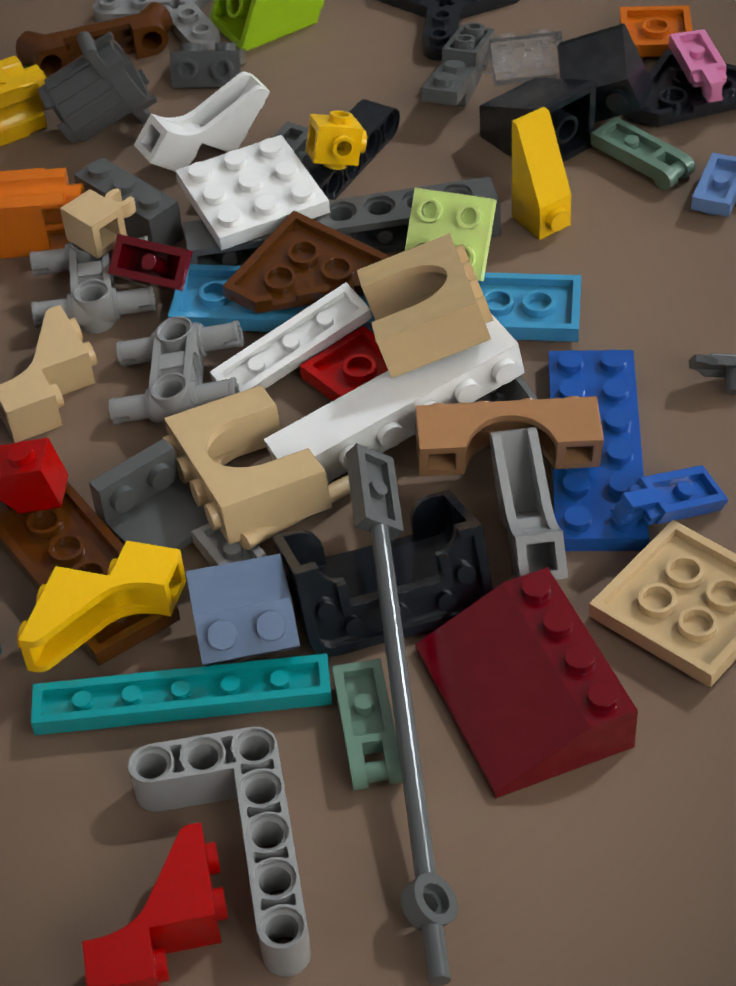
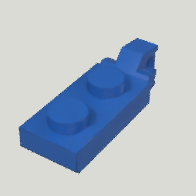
M701 465L640 477L635 485L628 487V490L622 493L621 499L614 508H611L610 512L619 525L635 524L642 518H644L648 525H653L655 523L662 524L672 520L676 521L721 511L729 500L705 467Z

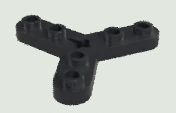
M520 0L378 1L425 17L422 38L423 55L431 60L442 61V48L459 29L462 19L505 7Z

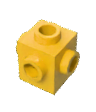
M340 110L330 111V115L310 114L305 151L313 163L323 164V166L335 170L345 169L346 165L358 166L360 153H364L366 150L367 134L351 113Z

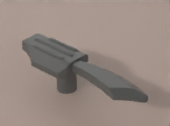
M710 353V355L695 354L689 359V369H694L705 377L725 378L726 393L728 395H736V355Z

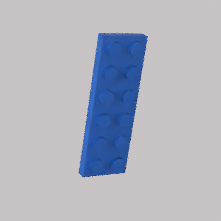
M634 350L549 351V399L565 398L568 396H597L604 437L600 467L554 469L552 466L553 512L558 526L563 530L565 551H642L649 544L648 524L644 518L635 524L619 525L610 512L611 508H614L621 499L622 493H625L628 487L635 485L640 477H644Z

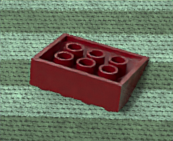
M548 567L503 582L415 644V650L495 799L635 747L638 710Z

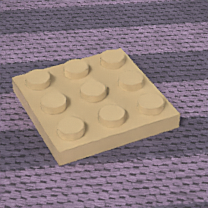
M672 520L589 603V616L711 688L736 660V554Z

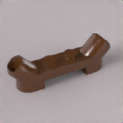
M150 2L138 14L45 35L27 30L16 41V54L22 65L30 67L37 64L44 72L46 78L83 55L76 39L80 32H89L91 37L97 40L110 31L114 36V40L126 54L135 53L137 59H143L160 54L168 44L167 33L172 28V17L164 5Z

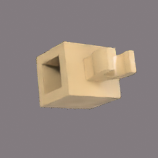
M118 188L109 191L105 197L89 189L60 208L66 238L71 243L99 259L114 249L117 234L127 236L124 218L130 217L136 212L134 197L130 196L122 201L121 191Z

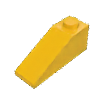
M541 107L512 120V218L541 240L571 225L572 194L550 112L546 107Z

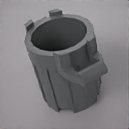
M110 31L97 40H94L89 32H80L76 39L83 55L44 80L45 84L38 88L46 109L53 108L55 114L62 122L57 125L58 128L73 144L81 139L84 142L131 112L141 124H145L151 114L148 107L158 102L154 94L152 96L149 95L145 85L150 82L143 70H136L127 54L114 40V36Z

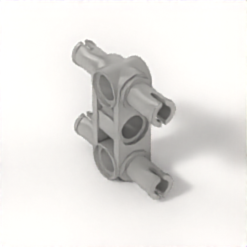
M143 236L138 239L148 241V236ZM68 241L65 244V248L30 252V263L34 277L68 271L71 293L67 294V298L31 302L32 316L36 328L42 326L45 312L48 309L61 305L68 319L75 318L79 327L85 332H105L118 319H121V315L157 311L153 285L117 291L114 285V275L108 273L114 249L98 259Z
M174 316L163 321L155 332H152L150 337L117 341L116 353L122 368L129 365L151 362L149 388L146 389L144 394L110 398L109 413L111 420L113 419V424L120 425L121 423L150 419L152 422L165 425V417L239 393V385L235 377L203 383L205 356L208 355L209 351L243 347L244 339L240 322L235 320L230 323L204 327L201 323H192L187 317Z

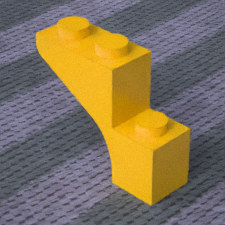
M126 540L119 557L112 559L107 575L55 566L47 584H42L38 590L36 605L28 621H23L18 630L17 646L22 651L27 670L39 673L50 670L106 626L120 618L135 614L171 616L186 583L180 549Z

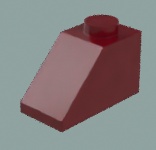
M117 234L108 273L143 285L183 291L193 251Z

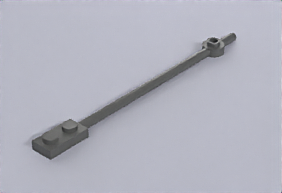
M356 443L346 452L354 526L369 532L371 535L415 879L405 885L402 890L401 905L407 920L415 928L422 931L428 982L433 986H441L451 981L444 927L455 919L458 904L455 893L450 885L436 874L391 541L404 531L394 459L391 456Z

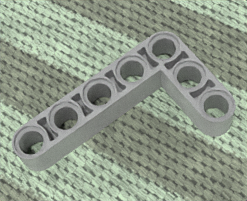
M246 727L147 744L135 750L128 760V771L137 803L145 810L160 812L238 798L262 960L265 967L272 974L280 977H290L304 970L311 959V946L275 735L263 727ZM268 845H277L270 849H263V847ZM276 890L285 891L279 895H269V893ZM283 937L294 938L291 942L285 944L275 943Z

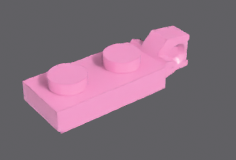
M706 30L670 34L669 48L689 83H692L694 88L702 87L703 96L708 103L723 101L722 88L724 83H727V65Z

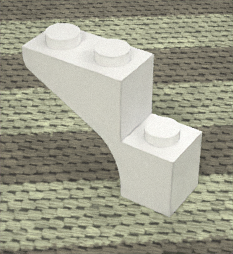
M241 72L194 110L183 116L169 118L150 114L134 146L149 163L172 171L189 166L195 159L202 143L226 152L237 150L246 138L247 132L260 109L264 106L270 91L253 74Z

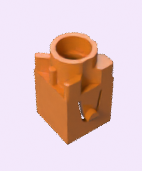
M66 168L0 171V259L29 257L31 251L38 252L65 248L68 240L60 208L85 193L83 183L69 184Z

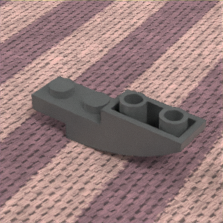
M475 22L461 25L442 48V63L422 86L421 101L466 107L484 71L494 40L495 29L484 28L483 24Z

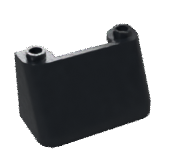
M450 489L420 498L413 505L410 512L412 535L391 541L404 637L439 628L493 590L482 524ZM304 529L293 530L272 536L276 554H281L288 588L305 635L311 647L318 654L327 653L328 657L339 656L384 643L372 545L325 558L321 541L310 531Z

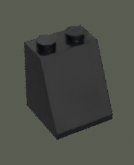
M535 77L480 105V137L512 158V120L541 107H546L550 112L562 161L565 162L593 147L591 145V132L594 131L596 83L592 80Z

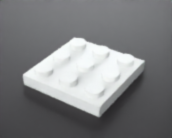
M282 135L267 138L261 142L237 150H231L225 154L201 162H195L175 170L179 186L221 251L273 233L293 211L299 212L311 219L330 213L328 198Z

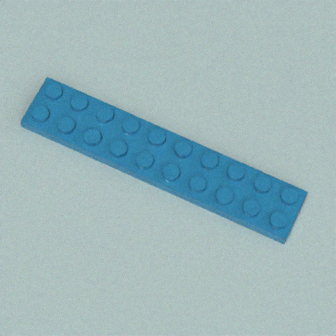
M190 264L183 291L175 290L168 318L183 316L187 317L192 323H201L204 327L238 320L242 331L271 332L310 305L255 313L225 298L223 294V285L241 266ZM485 272L484 282L478 281L491 314L515 340L579 342L582 275ZM359 296L369 307L366 297ZM371 311L372 318L361 326L373 332L371 322H374L375 319Z

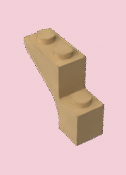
M61 305L54 306L45 312L35 355L29 367L15 378L0 384V415L14 443L63 426L59 408L65 407L62 395L95 384L92 366L97 365V358L93 347L89 341L82 342L83 336L75 318L68 319Z

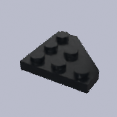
M666 49L649 72L654 86L643 110L625 114L624 118L637 121L643 125L660 127L735 110L736 66L725 63L727 65V83H724L722 88L723 101L708 103L703 96L702 87L694 88L692 83H689L672 51Z

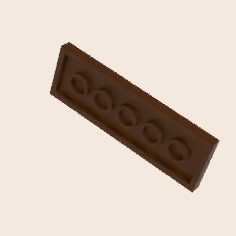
M68 481L62 507L19 514L13 508L0 501V545L37 590H39L42 584H47L55 566L107 575L112 559L119 557L124 546ZM175 606L171 616L135 614L120 618L106 626L82 646L96 664L100 666L181 620L179 609Z

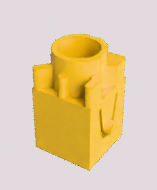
M15 55L0 60V147L30 136L33 132L47 128L44 111H47L38 91V88L45 84L46 76L37 64L24 69L20 60Z

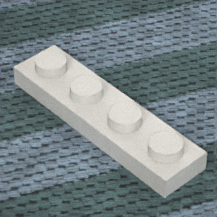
M345 282L211 370L212 381L235 377L240 392L259 385L266 389L298 368L302 363L372 318L371 309Z

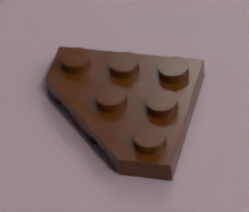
M293 211L223 285V294L225 298L255 313L311 305L345 282L348 283L358 296H365L357 270L391 256L299 212Z

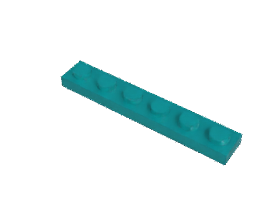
M325 653L33 684L31 726L36 736L331 705L328 656Z

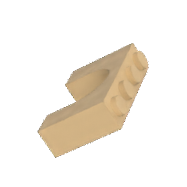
M450 233L357 270L361 288L375 319L374 322H371L375 339L391 378L491 340L486 323L494 321L464 245L455 247Z
M262 385L164 418L168 435L163 436L162 439H165L174 447L178 473L182 482L190 484V489L197 506L204 505L210 527L213 531L220 529L229 545L241 541L240 534L248 530L267 526L280 527L332 508L326 471L309 448L257 466H225L237 457L267 447L264 439L281 430L277 405Z

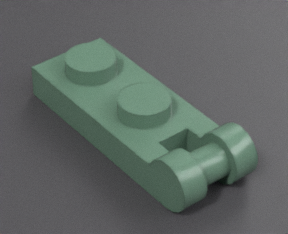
M617 116L591 132L592 146L651 177L661 190H669L677 184L678 178L684 179L695 171V162L691 156Z
M381 658L332 666L353 791L369 788L368 783L388 780L389 785L403 783L397 736ZM383 752L384 760L365 763L364 755Z

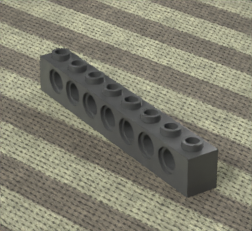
M491 176L416 187L497 200L491 237L501 235V204ZM414 188L329 200L330 213L316 217L313 220L383 253L405 250ZM202 220L183 222L187 250L193 251L190 264L242 266L272 234L270 233L221 251Z

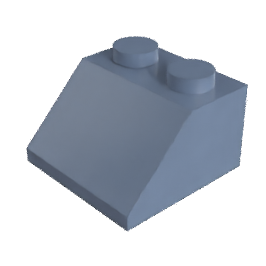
M281 554L186 571L203 666L299 648L300 643Z

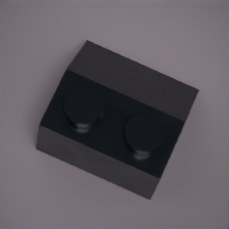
M625 23L559 42L557 48L560 78L592 80L596 83L595 122L643 110L654 84Z

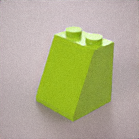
M214 0L209 20L230 41L236 42V46L239 49L248 51L316 24L324 5V0Z

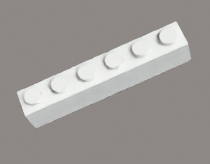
M492 315L494 321L486 323L491 340L394 378H391L389 371H386L268 436L264 441L273 461L309 448L325 469L327 482L329 483L348 472L346 452L356 443L383 453L415 435V409L417 405L474 403L477 399L524 374L519 345Z

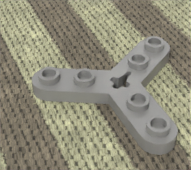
M97 0L93 5L95 21L98 23L138 14L150 2L161 3L169 10L172 17L171 31L182 44L201 43L202 50H215V43H221L218 28L201 11L212 0Z

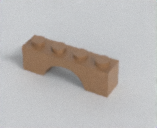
M568 396L552 399L524 398L521 400L494 402L482 400L474 403L417 405L415 409V437L419 476L464 474L471 459L479 451L491 446L490 432L536 427L541 453L549 460L554 469L600 467L604 437L597 396Z

